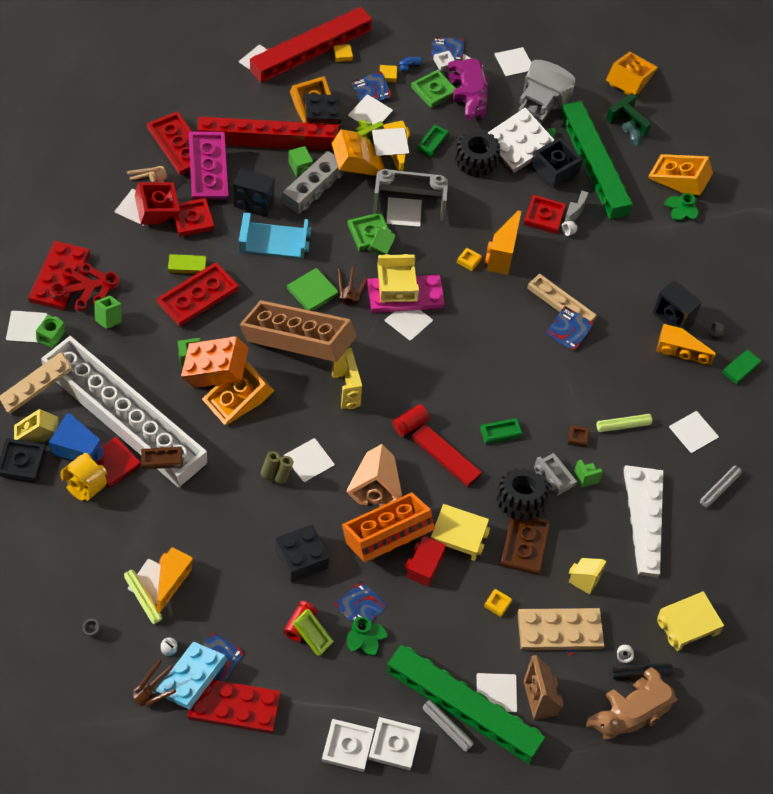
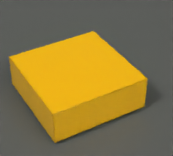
M350 44L333 46L336 62L353 60Z
M380 65V71L386 82L396 83L397 66Z
M466 248L457 259V264L473 271L481 261L482 256Z
M495 589L484 607L502 617L513 599Z

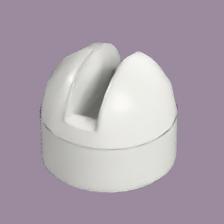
M573 221L564 222L562 224V231L566 236L573 235L577 231V225Z
M168 637L161 642V652L164 655L172 656L177 652L178 645L175 639Z
M621 645L618 648L617 658L620 662L629 663L633 660L634 651L630 645Z

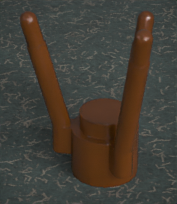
M355 266L351 270L349 286L345 287L344 290L341 269H338L339 300L348 306L359 302L360 295L367 283V279H369L365 277L358 292H356V289L353 287Z
M158 660L143 681L134 689L133 697L139 705L145 706L147 704L150 707L155 702L176 693V689H172L154 697L156 692L153 687L173 669L172 665L163 671L153 682L146 684L161 665L162 660Z

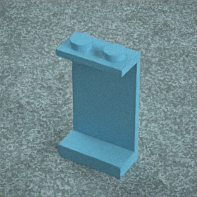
M243 213L239 237V252L304 259L305 252L309 251V241L306 240L311 236V227H308L307 219L304 221V228L252 223L251 213Z

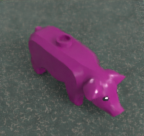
M473 58L448 62L449 72L456 71L449 74V81L452 84H461V87L453 89V101H460L466 104L465 118L468 121H471L475 116H478L479 120H481L486 113L487 87H489V78L484 75L482 63Z

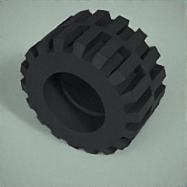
M470 130L469 133L465 132L463 136H460L456 148L455 160L461 171L464 170V173L467 175H478V177H482L483 174L489 175V172L492 173L497 168L501 150L500 143H498L499 140L494 138L493 134H488L487 131Z
M516 468L514 471H507V474H504L502 479H500L497 493V505L501 508V512L507 513L508 517H514L515 520L523 519V521H527L528 519H535L536 516L539 517L545 510L549 493V485L546 483V479L541 478V474L534 473L535 471H529L526 468H522V470Z

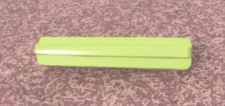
M651 414L609 419L598 421L596 426L598 432L647 426L652 424Z
M129 570L124 574L127 583L153 624L162 620L161 613L156 612V605L135 571Z

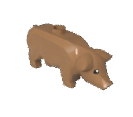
M651 667L643 674L648 680L642 677L634 683L633 686L638 690H635L626 698L615 689L608 692L606 697L610 701L612 709L610 711H601L588 717L586 728L598 730L603 733L604 740L615 738L618 734L634 732L647 724L652 726L660 719V716L670 710L673 703L677 701V697L673 688L662 680L657 670Z

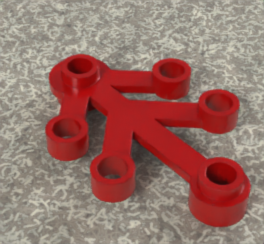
M88 263L81 265L80 273L74 271L72 267H65L62 276L67 280L74 279L80 283L64 286L62 283L55 282L51 285L49 294L54 299H61L64 294L84 290L74 306L77 311L82 312L85 310L87 301L95 288L102 287L99 294L93 298L92 304L94 307L95 300L105 298L109 289L117 288L119 278L112 271L102 273ZM92 275L96 277L97 280H91L86 276Z

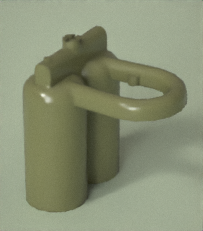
M275 451L268 452L261 470V478L269 480L270 483L275 482L283 485L294 464L293 459L289 456L280 457Z

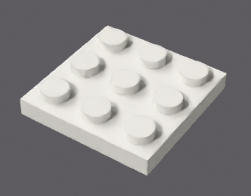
M526 108L488 132V134H493L494 138L499 140L498 143L501 146L499 157L513 173H516L532 162L534 151L554 141Z

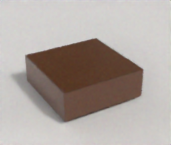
M570 425L568 445L586 448L590 428Z

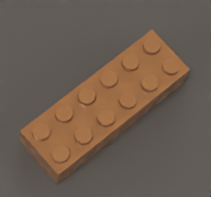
M262 300L258 302L240 323L247 342L334 362L340 359L357 337L351 319Z

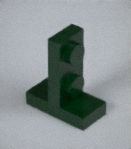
M633 93L608 108L605 119L608 123L611 124L618 118H621L643 138L649 134L652 123L634 108L637 97Z

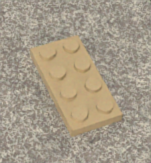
M600 608L518 609L521 650H603L604 648Z

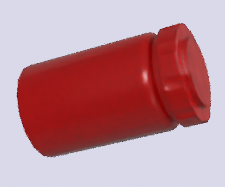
M419 404L394 419L392 425L396 433L404 437L429 421L430 417L426 408Z
M300 601L283 630V633L289 639L296 642L302 641L303 637L292 623L307 609L316 616L318 610L314 605L306 601Z

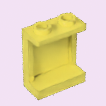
M379 255L377 268L380 302L417 301L419 287L416 283L415 255Z
M348 348L337 362L332 361L331 369L333 378L344 376L346 385L342 387V409L359 407L362 394V383L352 348Z
M443 504L431 539L443 543L447 547L472 555L471 560L475 561L477 555L481 556L485 545L482 544L483 538L487 539L490 527H487L489 519Z
M704 591L662 608L657 616L659 626L665 630L670 645L674 646L676 651H680L684 645L711 634L712 637L719 635L724 627Z

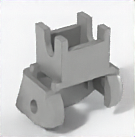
M533 60L525 77L524 93L520 97L519 103L521 106L518 112L526 108L531 114L539 117V123L542 124L551 110L561 109L563 104L569 102L575 85L574 76L566 69L551 62Z

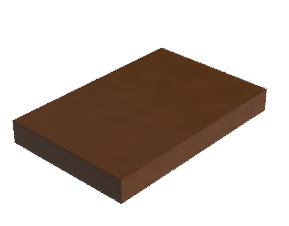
M511 517L500 566L539 576L551 521L537 517L533 520L523 521V519L515 520L514 517Z

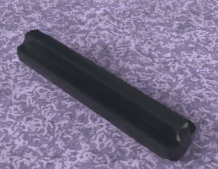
M670 662L613 667L611 674L614 680L645 677L643 675L644 672L652 667L663 676L671 675L673 667Z

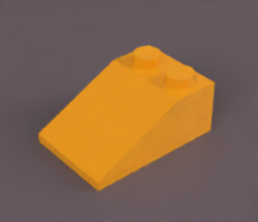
M628 52L613 63L606 81L612 87L624 90V93L627 95L631 93L637 95L657 71L658 67L632 52Z
M325 76L293 85L290 90L295 108L303 123H306L305 93L331 95Z
M342 129L339 131L332 142L339 170L377 176L378 171L385 169L381 155H376L375 145L357 132Z
M661 154L648 177L683 194L701 195L713 174L710 158L707 156Z
M517 211L494 234L493 242L489 241L485 263L488 264L487 271L508 275L521 211Z
M246 361L241 382L216 385L202 400L224 425H228L262 404L275 390Z

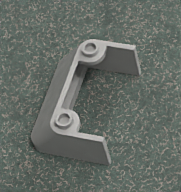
M388 169L380 170L376 176L373 214H376L379 190L441 196L440 221H444L448 180L442 175Z

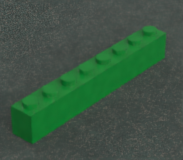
M582 101L563 104L560 118L578 155L583 159L582 163L609 219L628 216L633 207L632 199L627 195L626 187L622 184L619 173L615 170L613 161L607 154L606 146L601 142L600 134L594 128L593 120H590L587 108L584 107Z
M401 644L387 663L386 672L428 700H432L436 705L527 764H530L543 744L545 736L542 735L540 730L529 727L520 717L507 713L504 707L499 704H493L484 694L476 693L465 682L454 679L448 671L440 670L434 666L431 660L423 659L417 655L416 651Z

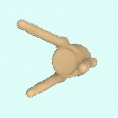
M163 166L127 172L128 175L145 173L130 177L131 181L149 177L152 182H164L167 179Z

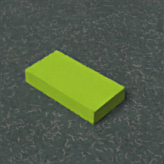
M169 254L168 273L197 274L206 268V256Z
M309 609L305 610L292 623L317 656L321 655L333 643L332 638Z

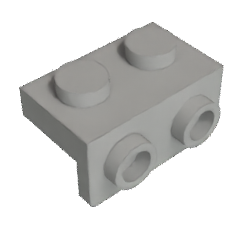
M554 453L543 459L541 457L536 458L535 472L541 474V477L546 479L549 490L553 491L557 496L576 486L577 481Z

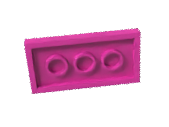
M189 132L192 199H228L224 132Z
M440 275L416 276V283L419 287L418 300L410 302H380L379 279H367L371 313L443 309L445 302Z

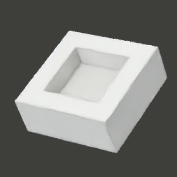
M450 51L435 54L433 58L440 71L449 69L448 62L455 61Z

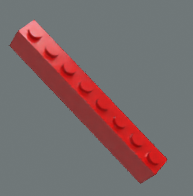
M362 7L351 10L342 16H338L329 22H325L314 29H310L301 35H297L286 42L250 58V71L262 83L332 50L335 45H342L370 32L372 29V18Z
M199 117L197 132H224L225 145L282 149H296L305 146L307 150L334 151L332 142L338 134L339 124Z

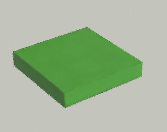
M439 70L411 83V88L430 108L453 97V89H456Z
M382 212L351 219L347 223L359 251L369 248L379 227L388 228Z
M317 268L287 285L288 291L309 311H314L339 294L337 289Z

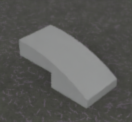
M581 191L578 203L570 202L565 222H574L579 217L586 204L588 192Z

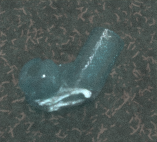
M627 121V123L622 125V129L624 132H630V143L636 145L639 143V130L633 122Z

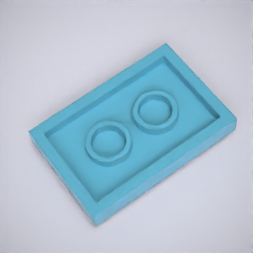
M193 642L156 689L158 695L176 689V693L165 699L190 710L226 663L227 658L224 654Z

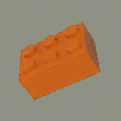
M237 336L190 343L181 377L193 388L241 382L249 348Z

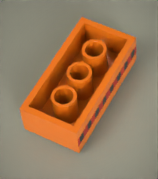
M412 492L342 524L346 544L364 563L435 530L431 509Z

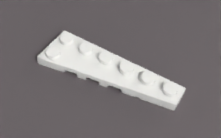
M625 465L624 478L626 491L628 492V506L631 513L630 520L633 527L638 575L658 578L660 575L663 470Z

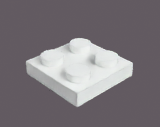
M379 717L368 760L410 771L421 728Z
M332 719L322 762L364 772L374 729Z

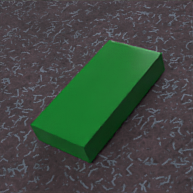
M434 124L417 146V150L433 157L449 136V131Z
M747 349L729 364L722 373L737 385L761 363V360Z
M517 418L480 425V431L485 444L521 438L523 435Z

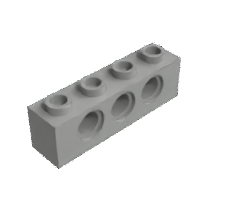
M327 151L282 192V204L299 214L306 210L313 200L318 199L325 189H329L337 178H341L344 171L339 170L335 155Z

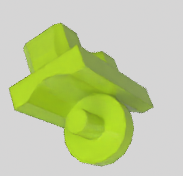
M360 120L355 131L371 142L370 138L373 137L372 130L382 129L383 123L379 121L372 125L370 121L366 123L364 120Z

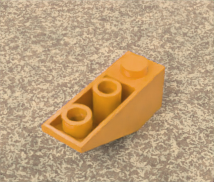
M667 324L663 325L657 352L680 357L684 360L696 361L701 364H712L715 357L713 350L684 329Z

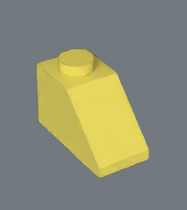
M39 409L14 425V439L29 442H46L58 428V417Z
M581 558L578 565L574 563L569 571V574H571L569 583L590 595L601 577L606 561L603 559Z

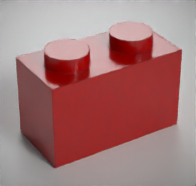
M423 536L421 542L417 541L413 549V553H415L413 559L409 558L406 563V578L429 587L444 556L446 545Z

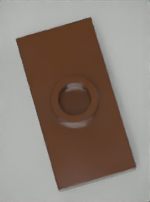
M182 446L141 449L142 470L183 467Z

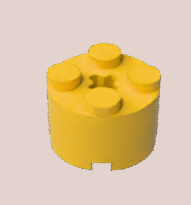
M87 453L78 456L60 472L62 482L66 480L68 483L67 490L80 501L84 499L86 501L90 500L107 484L105 477L107 474L106 469L102 465H97Z

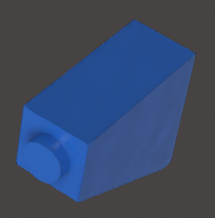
M69 413L66 414L49 441L53 455L70 460H75L78 456L87 453L97 463L104 454L100 439Z

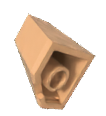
M383 444L366 453L347 488V493L360 505L372 503L379 504V507L402 497L395 457Z

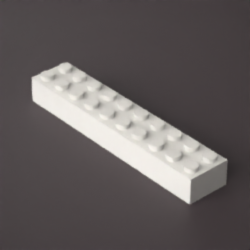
M71 336L41 358L43 365L60 352L64 353L73 370L56 382L140 455L141 449L182 446L183 467L158 469L178 488L207 464V451Z

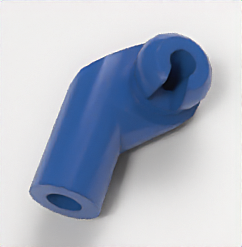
M407 57L401 60L399 63L400 70L408 71L409 66L421 65V57Z

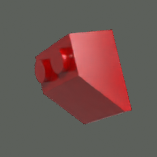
M138 182L134 196L141 225L160 224L180 213L174 182Z

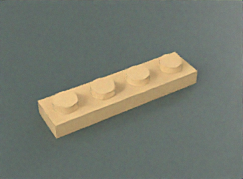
M540 273L528 284L527 289L559 312L566 306L591 322L596 319L595 313Z
M60 352L0 395V400L6 411L11 414L72 371L73 368L65 354Z

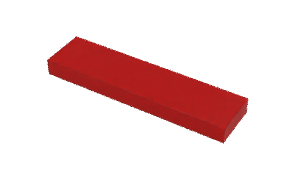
M426 424L412 434V440L465 486L469 487L481 476L482 472Z

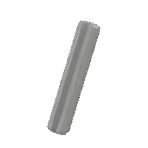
M733 466L701 498L700 504L708 508L741 475L742 470L738 466Z
M432 700L427 701L423 706V710L464 751L471 749L474 744L473 741Z

